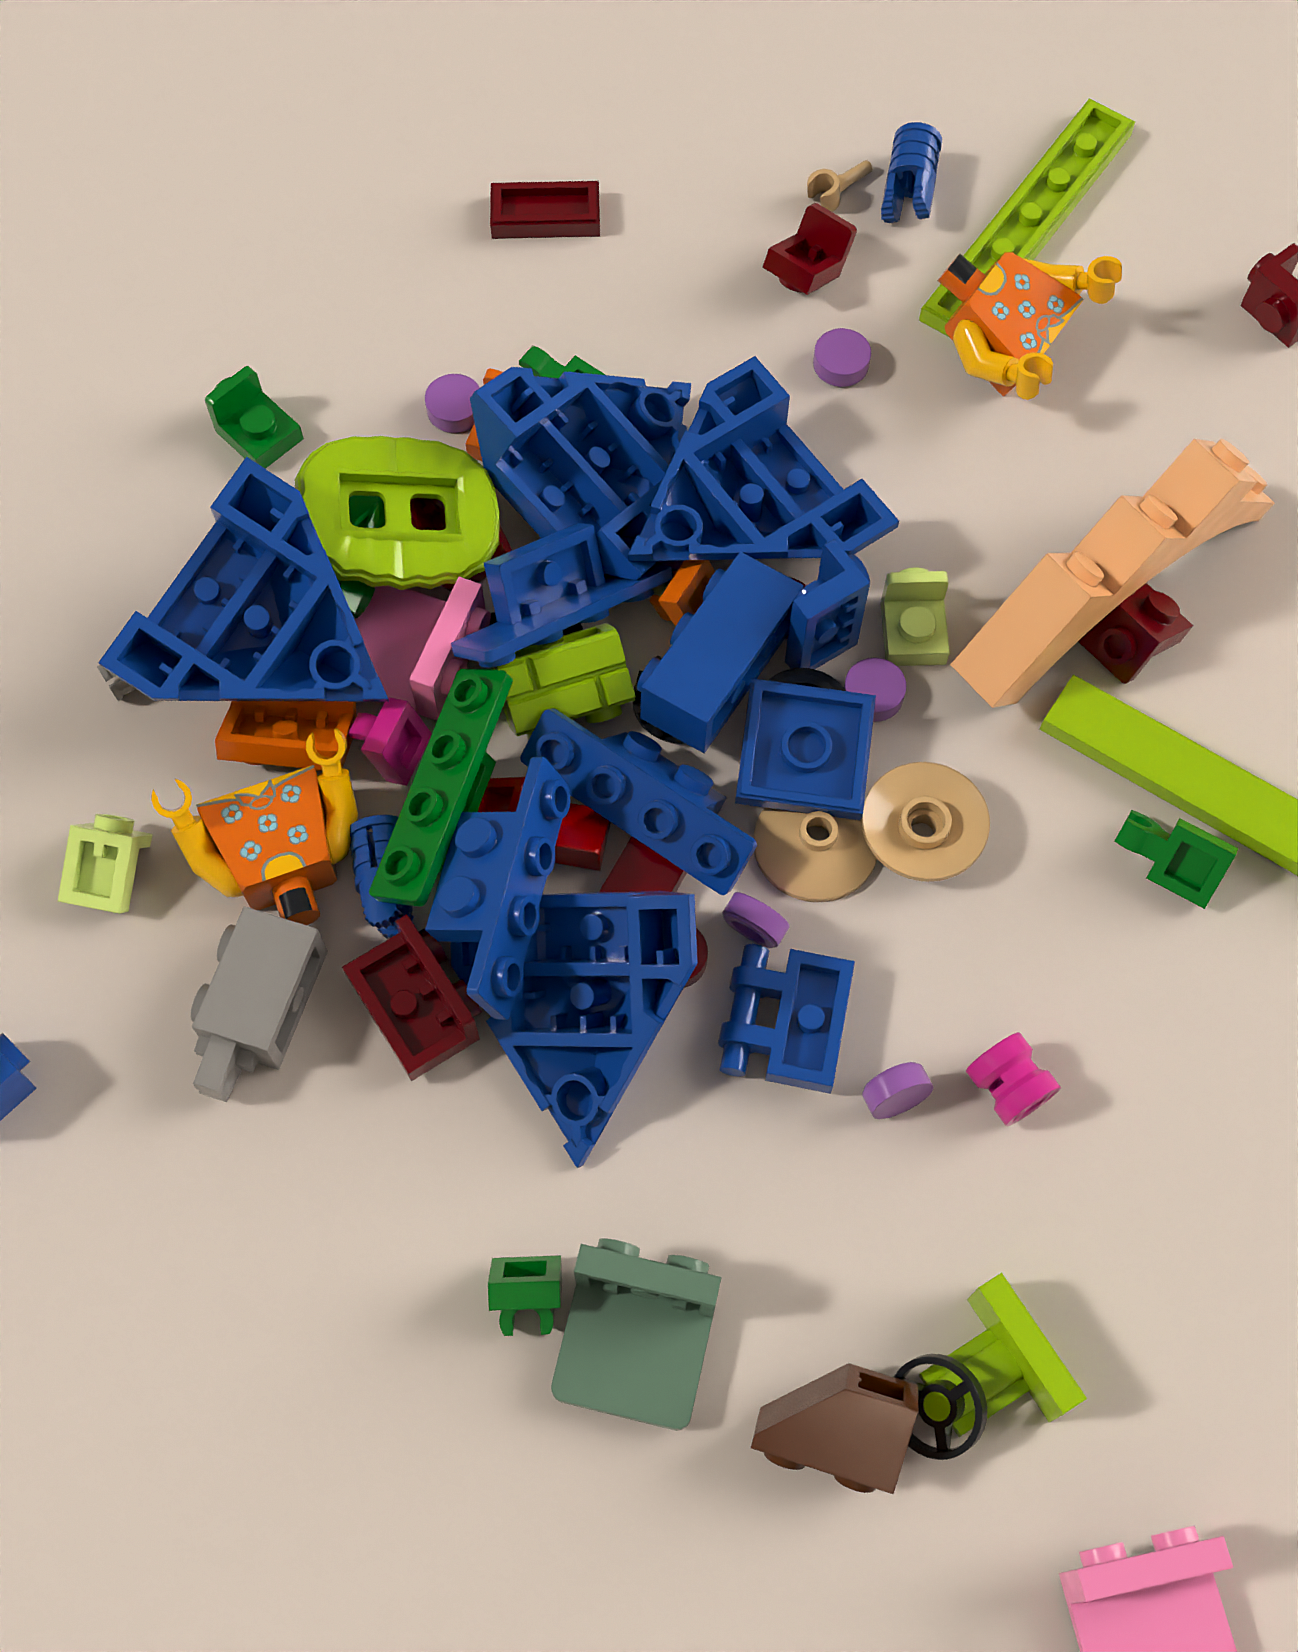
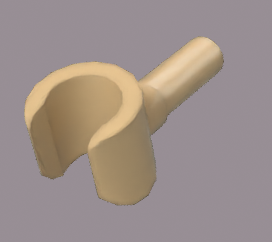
M865 160L839 175L829 169L816 170L808 177V198H814L820 192H825L820 197L821 206L831 212L835 211L840 204V193L854 182L871 173V163Z

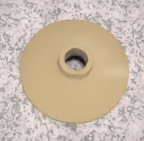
M914 762L893 768L874 783L864 802L862 829L871 852L885 867L908 879L934 882L957 876L977 861L989 837L990 815L981 792L966 776L942 764ZM917 823H924L931 827L934 834L931 837H922L914 833L911 827Z
M764 808L756 822L754 839L757 842V847L754 854L757 864L773 886L793 898L808 902H828L841 899L860 888L875 868L877 858L866 843L862 829V818L859 821L832 817L830 814L822 811L808 814ZM813 826L822 827L829 832L830 836L825 840H814L808 835L807 830Z

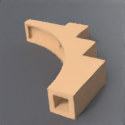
M1221 438L1215 443L1214 441L1193 439L1143 497L1121 495L1071 553H1047L950 665L992 708L1017 704L1071 647L1150 579L1216 535L1247 522L1259 521L1275 504L1262 492L1267 486L1266 481L1248 466L1249 460L1228 441Z

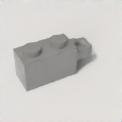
M245 906L242 909L236 926L230 924L225 929L217 949L219 965L210 985L205 983L198 990L191 1008L192 1028L199 1036L194 1052L197 1055L203 1056L193 1082L194 1087L199 1090L200 1094L227 1102L242 1069L253 1072L257 1063L277 1070L280 1069L328 952L318 929Z

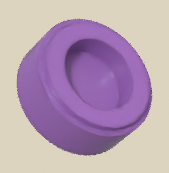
M838 328L824 333L817 340L814 350L813 367L816 374L824 382L838 387L851 386L860 382L866 376L871 358L870 344L863 335L851 329Z
M447 374L435 379L428 386L425 393V405L430 422L436 428L449 433H459L471 429L474 425L470 397L480 388L479 385L472 378L462 374Z
M867 658L857 662L850 668L845 679L844 689L848 692L876 695L873 722H880L893 717L900 710L907 685L904 674L894 663L882 658Z
M740 892L733 894L722 912L723 918L729 926L749 940L767 948L778 947L790 927L788 922L775 910L763 902Z
M907 1062L891 1067L875 1076L866 1084L862 1096L875 1119H886L917 1106L932 1093L934 1087L921 1064Z

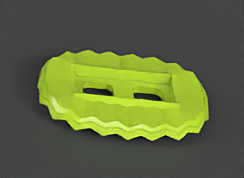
M352 436L325 443L313 451L302 464L294 480L295 489L300 491L323 549H325L339 581H360L371 587L388 585L399 590L416 586L432 589L446 583L455 584L458 577L470 579L473 575L485 571L484 562L491 560L499 546L500 513L495 487L487 470L466 451L439 441L387 436ZM353 495L380 497L384 502L385 526L381 528L354 526L350 522L349 498ZM413 498H429L442 501L445 507L446 528L437 531L419 530L413 527L411 523L410 500Z

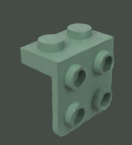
M601 1238L597 1247L581 1244L574 1269L576 1287L551 1384L553 1396L561 1403L679 1431L686 1428L692 1416L722 1277L708 1274L709 1265L691 1257L669 1255L666 1264L640 1258V1248L615 1239Z

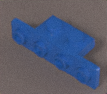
M576 523L484 562L497 622L452 642L453 655L459 658L478 661L479 666L486 668L505 665L516 658L515 652L529 645H543L557 641L563 637V630L572 625L602 620L609 616V608L622 602H637L651 597L654 594L653 588L672 580V568L668 565L655 564L636 581L604 574L594 525Z
M557 709L545 710L520 756V760L524 765L528 767L532 757H546L569 785L572 797L718 894L726 895L731 892L755 851L757 842L754 838L718 815L727 797L712 788L714 782L707 774L689 765H676L660 754L662 748L656 741L642 733L629 731L628 733L623 732L601 739Z
M532 757L530 759L516 812L461 813L450 842L425 930L437 941L479 942L467 985V994L494 1019L508 1020L510 1018L515 997L522 989L524 979L523 966L531 936L536 932L539 925V905L547 876L551 874L554 868L555 845L562 819L567 815L570 808L569 785L546 757Z

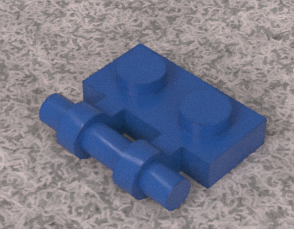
M758 944L745 945L741 964L734 967L729 988L735 994L730 1019L721 1025L718 1044L723 1048V1054L719 1070L730 1076L742 1077L746 1075L750 1054L770 1055L765 1081L831 1094L855 961L790 949L786 973L766 969L770 952L768 948ZM769 997L780 1000L775 1029L755 1025L760 998Z

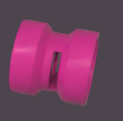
M1020 1032L1014 1033L992 1046L966 1069L967 1074L978 1088L988 1089L995 1099L994 1110L1007 1127L1034 1112L1061 1089V1086L1048 1070L1039 1069L1031 1060L1033 1049Z

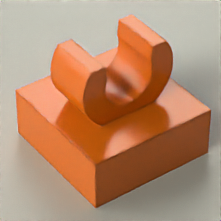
M684 560L678 570L672 571L673 578L668 581V586L661 596L652 595L649 600L660 618L672 621L676 627L685 613L689 612L693 615L704 602V590L715 573L709 560Z

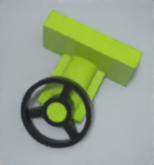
M1002 1272L978 1287L967 1299L987 1330L947 1356L942 1354H926L916 1357L904 1364L894 1375V1378L918 1385V1413L926 1424L934 1427L936 1447L924 1443L913 1433L911 1434L908 1447L924 1457L947 1460L965 1453L978 1442L989 1417L1027 1392L1030 1393L1049 1423L1087 1399ZM923 1364H933L919 1374L924 1384L905 1378L914 1367ZM952 1428L958 1437L973 1429L968 1439L962 1445L950 1448Z

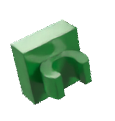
M561 1255L492 1258L488 1278L489 1311L501 1310L499 1325L504 1336H513L514 1314L518 1310L533 1309L540 1316L541 1335L550 1334L554 1323V1308H561Z

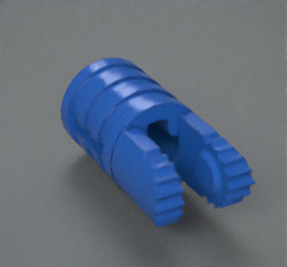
M911 122L902 125L895 132L881 207V220H884V223H893L900 220L904 197L913 198V208L917 219L930 217L942 147V136L936 128L929 124Z
M374 815L359 819L350 825L351 857L353 858V873L356 876L354 879L355 889L361 895V903L364 908L363 914L366 916L365 920L372 927L376 926L377 930L388 939L399 933L395 923L397 919L407 914L410 920H413L414 916L411 914L413 906L379 902L369 894V889L398 820V817L393 815Z

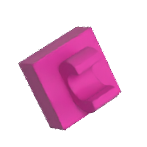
M388 697L389 702H384L378 716L369 713H358L348 735L353 739L365 741L361 751L386 782L407 786L432 733L409 701Z

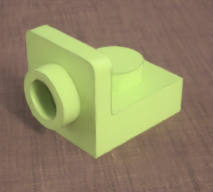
M914 567L887 574L880 602L885 660L894 663L896 666L947 664L950 651L944 604L948 588V575L946 571H928L924 568Z
M95 814L94 823L70 825L57 901L119 914L128 912L139 849L151 846L153 834L133 830L135 821L133 819L109 814Z

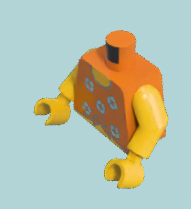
M1004 252L984 274L959 253L937 281L962 301L961 305L945 324V331L954 342L965 372L970 376L989 381L1002 396H1005L1016 386V393L1019 397L1026 400L1034 398L1039 394L1040 382L1047 385L1052 381L1053 362L1044 353L1084 300L1080 296L1081 292L1087 290L1089 298L1098 304L1110 301L1115 295V283L1122 279V264L1117 258L1102 256L1093 260L1088 266V271L1084 272L1083 266L1048 264L1021 258L1013 252Z
M334 729L335 738L338 742V751L331 757L320 755L315 747L314 733L312 732L306 741V751L314 763L321 765L322 773L317 775L314 765L240 789L196 804L198 816H192L189 810L192 802L190 789L183 781L175 779L177 785L184 793L182 805L174 810L165 809L160 805L158 796L153 789L151 795L153 807L160 815L173 820L175 826L171 829V832L192 871L226 897L244 896L252 909L261 910L276 905L281 918L303 925L312 924L320 917V911L313 891L333 885L337 881L336 863L348 855L351 845L350 825L358 820V811L348 769L341 767L340 759L344 756L347 749L345 735L339 729Z

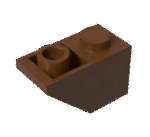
M848 1363L762 1406L758 1414L751 1449L764 1452V1456L769 1461L783 1468L800 1470L807 1466L834 1475L836 1481L841 1485L857 1492L871 1493L878 1489L894 1494L918 1414V1385Z

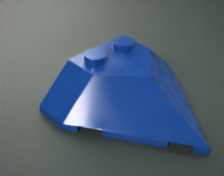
M754 356L707 383L699 400V408L689 430H685L650 506V515L640 536H636L629 551L628 561L735 559L739 552L754 559L821 558L823 545L833 539L840 544L848 555L856 554L898 528L899 520L863 479L845 489L839 485L787 425L790 395L757 357Z
M510 367L472 394L470 403L483 467L487 470L494 487L541 538L576 523L594 525L604 574L636 581L659 562L628 561V554L636 536H640L650 515V506L684 432L687 430V426L683 425L682 422L684 406L690 400L691 383L673 381L668 388L646 386L645 380L641 378L565 371L559 378L534 376L532 368Z
M248 457L244 459L210 506L216 521L152 612L148 617H145L135 611L98 662L100 666L154 701L389 702L300 491Z
M666 891L542 894L539 905V925L530 939L523 966L524 979L522 989L515 997L510 1018L502 1020L494 1019L490 1016L486 1020L541 1111L547 1109L550 1111L568 1140L563 1147L577 1168L583 1166L698 963L695 894ZM450 942L451 966L459 979H463L468 985L479 942Z

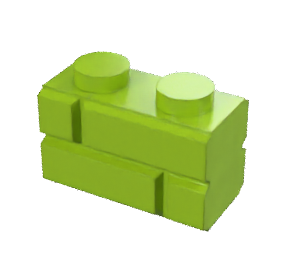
M608 623L564 635L559 640L548 644L527 646L515 652L516 658L505 665L491 667L492 670H504L512 677L513 682L503 709L509 728L517 737L527 734L528 740L542 713L547 709L555 708L572 720L585 716L588 723H597L621 715V705L635 701L636 697L629 670L626 666L617 629Z

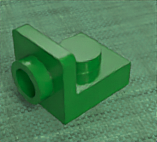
M245 366L232 377L220 381L214 390L205 397V403L216 433L244 459L248 457L265 469L304 439L300 425L263 393L257 373L249 366Z

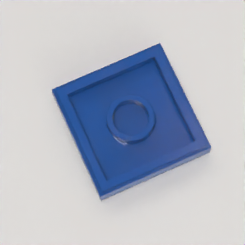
M751 678L735 804L808 814L822 811L830 814L832 817L860 821L864 810L876 695Z

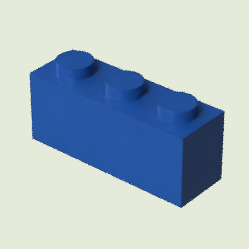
M739 552L726 571L721 568L717 569L704 590V602L694 615L689 612L685 613L677 623L671 636V647L661 660L654 657L644 668L637 684V690L641 692L640 718L705 754L749 691L751 678H758L788 635L793 600L804 588V585L742 552Z

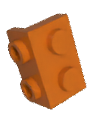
M231 701V705L215 738L217 760L244 762L250 765L265 764L295 768H306L314 765L316 771H322L321 765L314 763L309 758L306 751V741L313 732L317 752L325 757H331L338 751V742L334 733V729L337 728L345 735L347 740V749L344 756L340 759L341 767L343 768L353 741L348 732L357 717L356 702Z

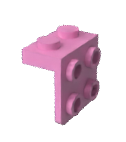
M458 577L447 602L410 589L399 590L388 585L375 587L369 605L360 617L355 618V622L387 697L409 701L417 714L437 721L456 673L460 669H467L469 659L455 657L451 643L489 626L491 613L485 609L482 584Z
M1195 1526L1151 1535L1155 1549L1153 1552L1127 1557L1123 1542L1079 1552L1083 1568L1059 1573L1080 1652H1237L1213 1574L1214 1572L1233 1568L1224 1536L1200 1541Z

